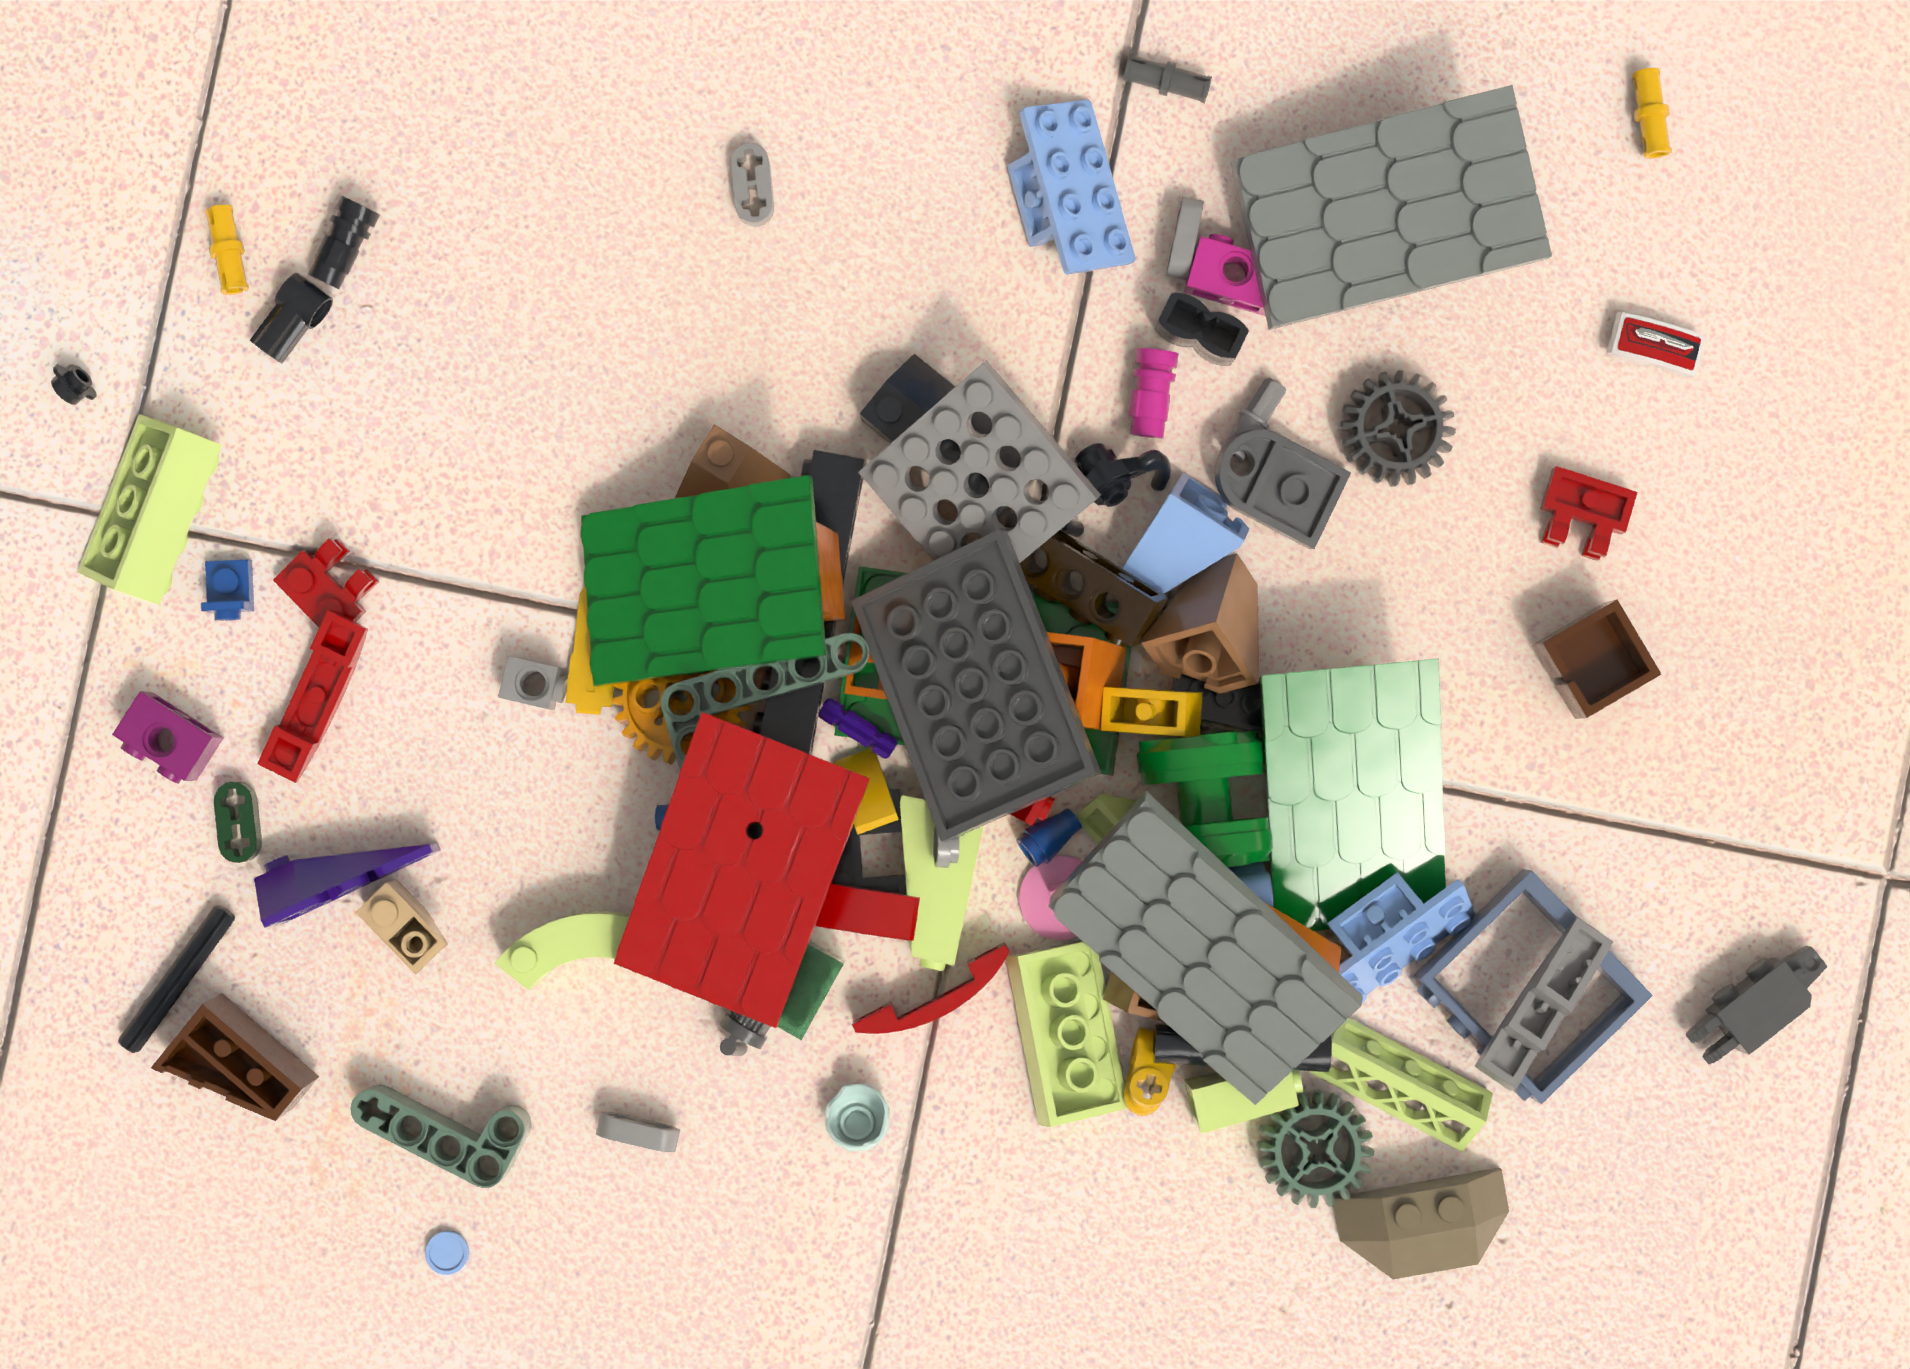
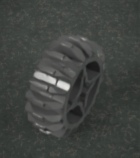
M1399 370L1395 373L1392 384L1387 372H1382L1378 375L1379 387L1373 380L1368 378L1362 383L1366 394L1356 389L1350 394L1352 401L1357 406L1345 404L1341 410L1346 416L1353 418L1352 420L1341 421L1338 424L1339 430L1351 432V436L1340 440L1341 447L1351 445L1355 447V451L1350 453L1346 459L1349 463L1354 462L1359 457L1364 461L1358 469L1360 475H1364L1371 467L1374 468L1375 472L1372 481L1376 484L1382 481L1385 473H1388L1390 487H1396L1399 484L1400 474H1402L1408 486L1416 483L1415 470L1423 479H1426L1432 475L1428 463L1437 468L1444 464L1443 458L1436 451L1449 453L1453 448L1449 442L1442 439V437H1451L1456 434L1454 427L1443 426L1444 421L1454 417V412L1452 410L1441 412L1439 406L1443 405L1448 398L1446 395H1441L1434 400L1430 396L1436 388V384L1430 382L1423 390L1419 388L1421 383V375L1415 374L1410 379L1409 384H1406L1405 372ZM1395 396H1402L1412 400L1423 410L1425 415L1407 413L1403 409L1401 401H1396ZM1382 397L1384 407L1381 409V424L1374 426L1372 429L1364 430V419L1369 406L1373 401ZM1394 419L1398 420L1397 425L1400 422L1404 426L1415 424L1400 435V439L1395 438L1396 433L1393 436L1389 431L1381 433L1394 422ZM1429 427L1427 446L1423 453L1412 461L1410 450L1413 449V433ZM1381 442L1387 444L1393 456L1397 457L1399 462H1392L1380 457L1368 443Z

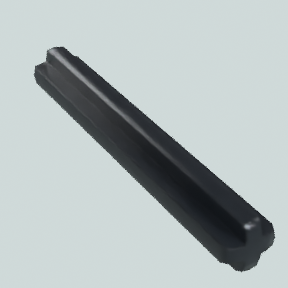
M220 905L212 908L118 1038V1043L131 1053L141 1051L235 921V916L231 911Z

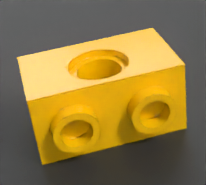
M1103 687L1101 731L1182 737L1200 735L1202 693Z

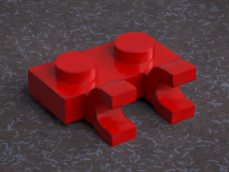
M1555 466L1551 471L1540 509L1552 513L1541 543L1558 548L1560 543L1564 544L1568 536L1571 519L1593 526L1581 556L1599 561L1601 556H1607L1612 532L1620 535L1626 533L1638 492Z
M328 538L316 551L314 557L308 551L302 550L273 579L318 628L327 610H332L356 622L366 612L358 601L380 582L368 569L364 571L358 569L347 580L345 587H342L334 579L329 571L350 552L339 539L333 540Z

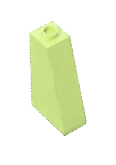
M902 795L900 811L907 895L920 897L914 941H911L912 957L920 958L919 966L944 971L945 964L955 965L984 826L968 832L964 836H959L958 863H950L949 868L935 867L933 857L935 823L927 802L922 798Z

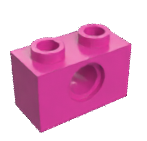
M1209 234V238L1201 236L1196 246L1183 293L1265 316L1251 251L1234 246V240L1223 235ZM1228 263L1239 264L1244 269L1245 279L1240 282L1228 280L1224 276L1223 266Z

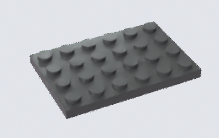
M1000 528L851 600L942 842L953 840L1102 774L1007 530Z

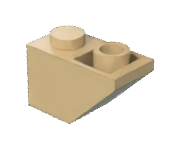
M398 880L386 882L355 912L415 975L448 945V942L428 911Z

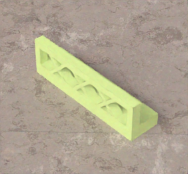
M1349 1017L1331 1034L1332 1056L1347 1063L1351 1070L1338 1071L1330 1066L1329 1072L1310 1071L1311 1074L1463 1152L1487 1122L1493 1092ZM1379 1080L1387 1084L1389 1090L1377 1091L1369 1087L1366 1081ZM1418 1100L1426 1105L1427 1110L1415 1111L1407 1107L1404 1101ZM1456 1120L1467 1127L1459 1134L1444 1126L1443 1121Z

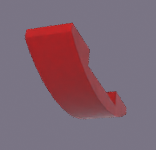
M327 610L310 647L313 650L312 655L280 724L275 725L257 763L258 765L294 783L299 781L325 736L342 701L359 660L368 628L332 610Z
M1003 942L967 961V965L973 975V978L900 1016L892 1001L854 1020L852 1027L856 1033H892L916 1028L947 1015L975 996L995 976L1010 953L1006 943Z

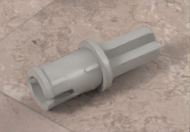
M1264 379L1247 408H1241L1238 412L1241 417L1226 441L1221 445V448L1229 439L1241 432L1258 429L1268 430L1269 425L1267 422L1285 395L1286 388L1274 379ZM1240 450L1232 455L1241 461H1244L1246 458V454Z

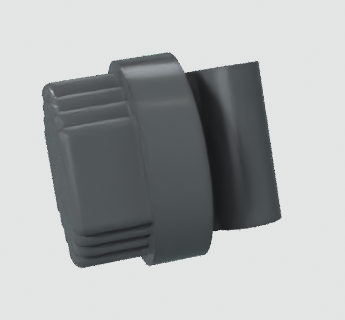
M730 1011V1013L724 1015L719 1024L725 1031L731 1034L729 1038L721 1041L720 1051L727 1056H743L747 1052V1044L761 1049L768 1038L766 1034L771 1026Z

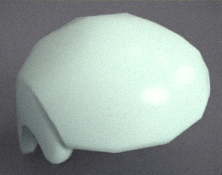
M852 1083L842 1086L826 1107V1131L836 1145L849 1152L871 1150L886 1136L890 1126V1108L879 1090L866 1083Z

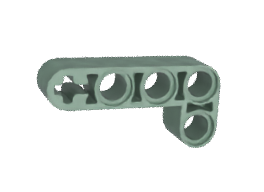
M381 1084L373 1085L358 1093L352 1100L350 1107L351 1116L360 1127L481 1188H491L506 1177L520 1153L532 1126L531 1117L524 1108L517 1105H508L493 1114L483 1132L479 1134L408 1096ZM376 1097L379 1100L377 1107L382 1111L372 1115L370 1113L372 1106L368 1101ZM399 1108V1112H397L394 1115V1117L393 1115L389 1114L390 1112ZM406 1116H414L420 1121L422 1125L420 1136H411L405 1131L403 1122ZM508 1116L516 1120L519 1126V1132L516 1137H507L501 1132L499 1128L501 1117ZM450 1135L458 1140L460 1143V1153L458 1156H451L444 1152L441 1144L443 1136ZM489 1155L497 1160L499 1164L497 1175L490 1176L481 1170L479 1163L481 1156Z

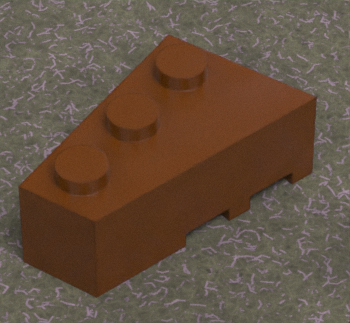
M223 993L199 1007L151 1067V1069L162 1074L168 1072L189 1081L188 1085L202 1089L204 1087L226 1097V1101L273 1121H277L292 1110L320 1077Z

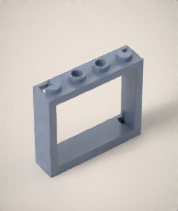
M1522 869L1471 919V923L1465 930L1453 936L1413 975L1421 984L1417 992L1433 1008L1440 1003L1451 1015L1446 1020L1447 1023L1463 1039L1471 1035L1481 1046L1476 1051L1479 1056L1485 1050L1492 1036L1435 977L1521 893L1562 934L1566 931L1577 916L1532 870ZM1610 950L1597 970L1621 995L1534 1080L1526 1072L1517 1089L1513 1090L1523 1101L1531 1097L1542 1105L1653 996Z

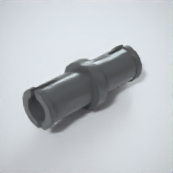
M1130 53L1123 81L1158 89L1159 94L1163 96L1172 93L1205 104L1212 76L1177 68L1176 63L1172 61L1163 64L1137 57Z

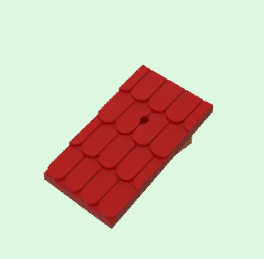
M701 712L613 964L777 1028L870 778ZM754 823H760L763 827V834L758 839H752L748 833L750 826Z

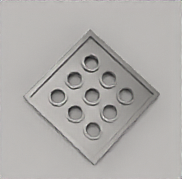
M987 360L858 472L933 561L965 546V538L968 533H977L984 537L1001 528L1007 530L1019 563H1021L1101 495ZM974 412H983L990 417L992 429L989 434H980L974 430L971 424ZM950 439L958 444L961 451L959 460L949 461L943 457L940 451L942 440ZM1002 446H1012L1018 450L1021 457L1018 467L1011 468L1002 463L1000 459V449ZM919 466L927 471L929 475L927 487L920 488L911 482L909 477L911 467ZM971 473H980L987 478L989 490L986 494H977L971 490L968 484V478ZM1038 479L1048 486L1049 497L1047 500L1037 501L1030 496L1028 492L1030 480ZM946 499L955 504L958 511L956 520L948 521L939 515L937 510L939 500ZM1007 506L1015 511L1017 515L1015 527L1008 528L999 523L996 516L998 507Z

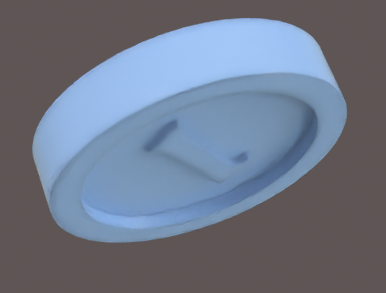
M446 1230L437 1233L429 1240L425 1249L427 1264L433 1271L442 1275H451L460 1271L469 1258V1245L466 1239L455 1231Z

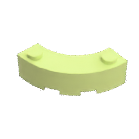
M589 911L554 920L532 930L517 940L497 959L495 964L529 990L537 986L552 970L564 963L590 957L615 959L630 914Z

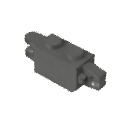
M1804 946L1783 959L1770 958L1768 960L1765 957L1756 961L1746 970L1747 977L1736 986L1729 984L1713 995L1712 1000L1714 1003L1705 1009L1708 1015L1692 1026L1686 1032V1037L1691 1043L1701 1041L1719 1027L1724 1036L1708 1047L1702 1055L1708 1065L1719 1061L1733 1049L1750 1055L1811 1007L1812 994L1807 988L1827 968L1826 963L1811 946Z

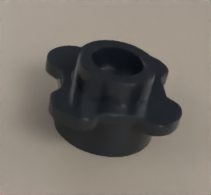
M57 364L53 367V372L56 376L52 378L51 385L62 400L71 405H77L85 397L89 400H94L97 397L96 391L91 387V377L81 367L73 364L67 367Z

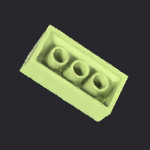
M139 414L77 573L113 590L160 605L163 595L171 587L172 572L178 556L183 553L187 546V533L192 520L203 505V492L208 479L217 469L219 463L218 454L222 445Z

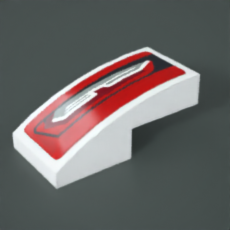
M1617 312L1607 354L1640 366L1652 365L1682 377H1696L1706 336L1655 319L1626 312Z

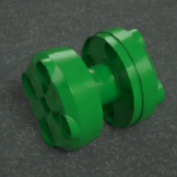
M1257 731L1226 732L1139 742V752L1136 754L1138 774H1141V784L1153 785L1176 782L1180 823L1225 866L1232 867L1249 865L1254 862L1270 861L1273 840L1272 830L1269 829L1268 817L1233 820L1229 777L1263 774V743L1258 739Z

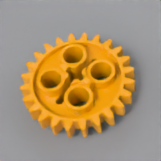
M715 671L614 684L613 686L621 690L623 695L611 699V703L617 707L624 708L614 718L620 724L629 723L622 731V735L628 739L637 737L633 747L640 752L648 747L647 756L652 760L656 761L663 752V762L673 765L676 756L661 708L663 692L675 683ZM720 679L715 682L719 684L720 690L717 698L714 700L720 703H727L735 697L736 686L734 682L729 679ZM653 690H659L660 700L652 708H645L644 700L646 695ZM684 691L688 696L684 702H681L675 696L677 693L671 697L670 708L674 714L679 716L686 715L693 709L694 699L689 692ZM743 706L713 716L739 727H744L745 723L737 717L738 711L750 710L751 706ZM663 717V723L657 726L656 721ZM694 733L688 734L683 739L682 749L685 754H687Z

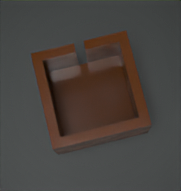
M1618 599L1601 604L1532 645L1550 678L1560 677L1563 681L1556 685V688L1575 719L1592 716L1662 675Z

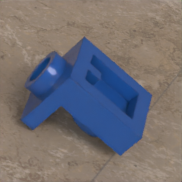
M252 560L205 561L207 602L201 603V611L214 613L215 621L241 620V612H254Z

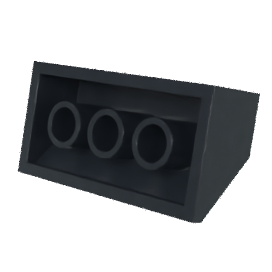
M913 354L885 381L859 413L861 421L891 444L954 389L955 386L916 354ZM983 412L973 413L971 424L974 430L980 434H989L992 429L990 417ZM950 439L942 440L940 451L943 457L949 461L959 460L961 451L958 444ZM1012 446L1001 447L1000 459L1002 463L1007 467H1018L1021 461L1018 450ZM971 473L969 475L968 484L971 490L977 494H986L989 490L987 478L980 473ZM998 507L996 512L997 520L1001 518L1009 507Z

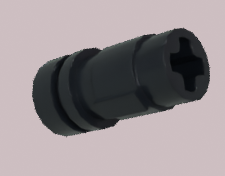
M342 195L335 206V209L338 210L337 215H331L329 221L332 222L328 233L325 234L308 272V275L337 289H340L346 275L349 274L360 252L359 248L363 240L369 239L371 233L367 232L369 227L374 228L380 217V214Z

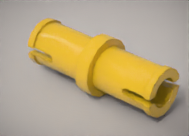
M1641 69L1632 74L1638 107L1634 111V117L1641 127L1644 158H1661L1672 153L1666 117L1670 115L1669 106L1663 102L1660 69Z
M222 204L211 206V209H205L212 240L209 253L210 257L216 260L221 293L224 295H236L249 290L241 257L245 249L243 242L239 241L237 237L233 207Z

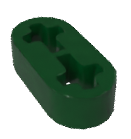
M244 782L225 783L217 789L214 795V812L219 851L230 862H247L253 860L259 854L262 847L258 798L255 790ZM233 789H236L237 795L245 796L246 799L245 804L238 806L239 820H236L235 808L226 804V798L233 796ZM237 824H240L241 837L249 838L250 847L243 848L242 856L239 849H232L230 845L231 840H235L238 837Z

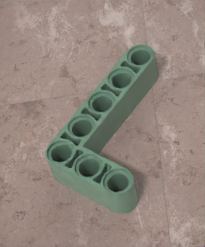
M845 633L825 639L826 656L816 657L821 667L818 674L812 678L801 677L795 670L797 660L719 670L669 686L663 692L661 708L679 769L681 770L686 756L682 749L683 739L688 734L695 732L701 712L713 716L855 674L865 667L869 658V646L865 639L854 633ZM845 642L856 643L862 650V659L852 666L841 663L837 657V650L841 644ZM768 666L777 671L779 679L774 688L764 691L755 686L753 677L759 668ZM720 679H729L736 686L735 697L727 703L717 702L712 696V687ZM679 691H686L694 699L693 709L686 715H676L670 708L671 697Z

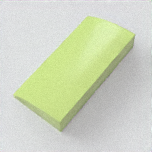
M1083 941L1007 956L1006 961L1038 1125L1054 1127L1127 1109L1123 1100L1125 1084L1109 1002L1103 1000L1106 986L1099 955Z

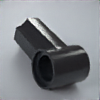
M299 273L292 274L282 284L275 296V307L249 340L281 364H283L306 331L320 324L333 305L332 297Z

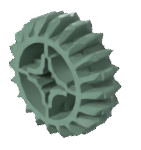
M1316 1089L1312 1094V1103H1308L1305 1093L1302 1092L1297 1094L1299 1106L1286 1109L1287 1112L1282 1116L1278 1112L1269 1114L1272 1120L1277 1123L1274 1127L1261 1124L1260 1131L1271 1138L1270 1140L1257 1141L1256 1144L1258 1150L1270 1152L1269 1155L1258 1159L1261 1168L1274 1167L1265 1175L1266 1181L1271 1184L1282 1179L1277 1186L1276 1192L1280 1196H1284L1293 1188L1291 1201L1296 1205H1299L1304 1195L1307 1194V1202L1310 1208L1317 1207L1319 1195H1323V1199L1328 1207L1334 1206L1335 1200L1332 1193L1336 1191L1344 1200L1349 1199L1350 1194L1345 1188L1349 1182L1358 1189L1363 1186L1362 1181L1355 1176L1357 1170L1368 1174L1371 1171V1167L1362 1162L1361 1157H1372L1375 1152L1373 1148L1361 1145V1143L1373 1138L1370 1130L1357 1131L1366 1122L1365 1117L1362 1114H1358L1349 1118L1355 1106L1350 1101H1347L1338 1109L1340 1097L1336 1093H1331L1326 1104H1323V1093L1321 1090ZM1311 1115L1332 1117L1327 1124L1323 1122L1317 1129L1312 1131L1304 1130L1295 1124L1298 1120ZM1342 1126L1345 1128L1349 1141V1150L1345 1163L1341 1162L1333 1151L1334 1143L1339 1137L1337 1132ZM1286 1134L1298 1146L1297 1154L1292 1160L1294 1165L1288 1172L1284 1167L1281 1156L1282 1142ZM1303 1136L1309 1142L1314 1140L1317 1144L1318 1139H1322L1320 1146L1331 1161H1327L1321 1155L1316 1157L1314 1153L1312 1158H1308L1311 1152L1299 1137ZM1318 1167H1325L1335 1173L1332 1177L1319 1182L1299 1180L1303 1174L1308 1176L1313 1169Z

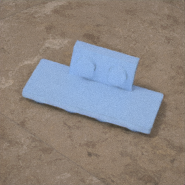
M1090 100L1030 106L1020 110L1019 115L1030 152L1007 165L1029 246L1044 245L1054 239L1062 269L1066 275L1125 266L1135 262L1136 258L1092 102Z
M1397 872L1327 923L1333 934L1352 956L1340 965L1339 974L1362 994L1363 1004L1367 994L1380 985L1387 986L1394 982L1400 976L1404 967L1414 960L1421 961L1431 955L1436 949V944L1448 935L1455 936L1465 930L1471 923L1475 913L1466 888L1459 879L1423 904Z

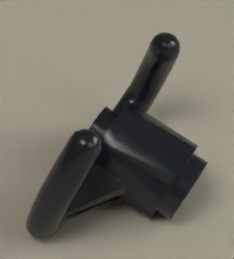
M1096 443L1084 448L1075 458V464L1101 494L1094 501L1098 506L1106 505L1107 507H1112L1123 502L1128 496V490L1131 488V479L1155 470L1151 487L1157 492L1163 491L1166 488L1171 476L1169 459L1159 450H1150L1138 457L1117 459L1112 449L1107 450L1104 444ZM1072 519L1061 530L1066 534L1079 537L1084 533V525Z

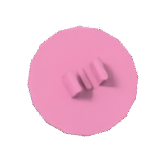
M1056 855L1049 864L1043 862L1038 867L1033 866L1028 870L1020 884L1018 901L1022 916L1032 930L1048 939L1064 941L1077 937L1057 920L1054 911L1048 905L1050 896L1082 861L1075 857Z

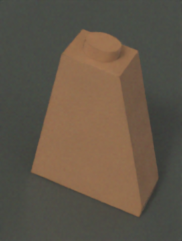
M1237 553L1223 557L1190 577L1143 636L1141 644L1162 674L1177 679L1180 678L1181 674L1204 681L1205 689L1220 694L1258 684L1260 678L1258 585Z

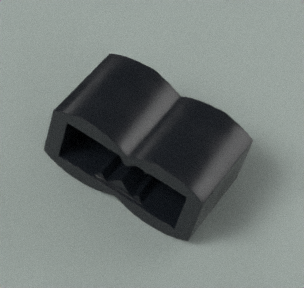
M1184 293L1170 294L1154 328L1158 335L1167 342L1179 347H1193L1200 357L1220 366L1232 365L1249 332L1245 324L1236 317L1223 312H1210L1200 300Z

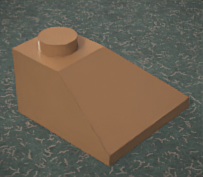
M714 424L691 460L675 498L790 478L791 475L749 445Z

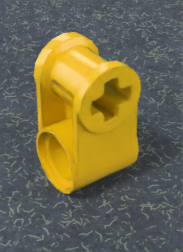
M1142 1027L1138 1028L1133 1043L1123 1100L1130 1112L1138 1116H1148L1153 1114L1159 1108L1161 1102L1165 1100L1176 1064L1153 1063L1154 1031ZM1142 1085L1149 1087L1150 1099L1143 1097V1090L1140 1088Z

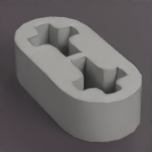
M745 143L737 147L731 156L734 203L738 217L743 223L748 226L759 227L769 222L774 214L771 165L767 152L763 147L756 143ZM754 154L756 161H762V165L755 167L756 180L752 181L748 180L746 168L739 167V163L746 162V155ZM757 189L760 203H766V207L759 209L758 216H751L749 209H743V205L750 204V190Z
M1182 197L1166 276L1188 279L1204 201Z
M601 1112L596 1130V1135L599 1137L661 1152H676L680 1129L671 1125L614 1112Z

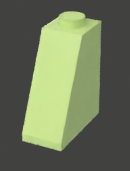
M1298 1070L1290 1072L1256 1105L1218 1073L1184 1079L1192 1119L1200 1133L1210 1132L1299 1106L1297 1094L1303 1092L1302 1080Z

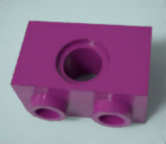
M139 691L112 734L123 742L120 748L124 752L141 761L145 757L149 758L159 765L156 770L159 774L177 784L181 780L197 781L224 737L153 692ZM167 728L174 736V743L165 752L160 747L158 739L160 733Z

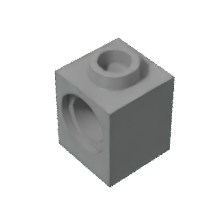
M507 656L498 698L555 710L556 703H563L565 699L568 678L563 677V668ZM534 672H540L546 681L544 691L538 696H532L526 690V680Z

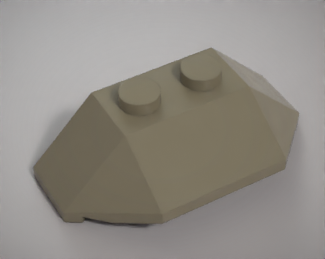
M1501 1168L1350 1194V1198L1344 1200L1341 1196L1334 1197L1335 1202L1333 1206L1339 1240L1393 1280L1478 1265L1509 1213Z

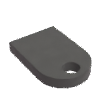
M1262 429L1247 430L1229 439L1221 448L1214 468L1217 490L1227 505L1308 549H1315L1351 475V472L1290 439L1276 432ZM1239 450L1243 451L1249 459L1247 471L1240 476L1235 474L1230 466L1232 455Z

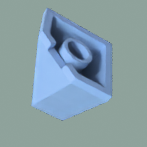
M1183 472L1122 569L1164 594L1240 548L1250 528L1241 518L1235 517L1232 521L1227 516L1228 512L1225 509L1227 504L1218 493Z

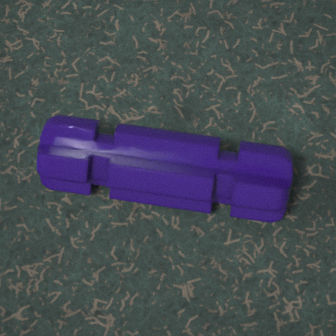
M828 698L818 712L820 719L830 725L836 724L839 731L865 747L869 745L873 748L872 751L880 757L887 759L891 756L898 743L896 738L886 732L880 733L877 731V726L853 711H845L843 709L844 706L834 699Z

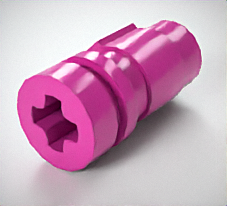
M1151 348L1136 349L1135 364H1138L1139 367L1134 369L1133 377L1137 378L1136 390H1132L1129 416L1132 418L1130 435L1158 439L1164 438L1165 422L1168 419L1171 396L1169 394L1170 384L1175 382L1176 374L1172 373V369L1177 368L1179 353Z

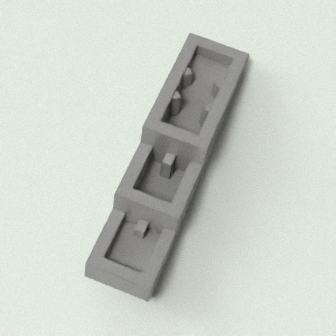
M1579 917L1574 918L1527 983L1474 1067L1507 1090H1516L1536 1055L1546 1049L1565 1015L1573 1012L1612 946L1613 941Z

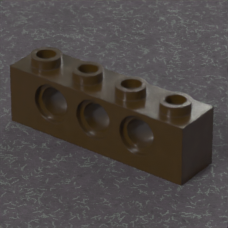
M1015 512L1011 513L1005 527L1011 528L1016 526L1017 515ZM1061 530L1039 547L1047 557V564L1044 569L1040 568L1035 562L1036 550L1020 563L1026 581L1035 586L1033 591L1038 596L1050 602H1056V600L1070 608L1069 614L1073 618L1088 625L1094 623L1106 631L1104 635L1108 640L1121 647H1127L1128 645L1132 647L1140 644L1143 636L1157 620L1169 599L1166 595ZM1073 570L1077 571L1083 580L1080 592L1075 590L1070 583V574ZM1108 592L1115 595L1118 599L1119 609L1116 614L1110 612L1106 607L1105 598Z

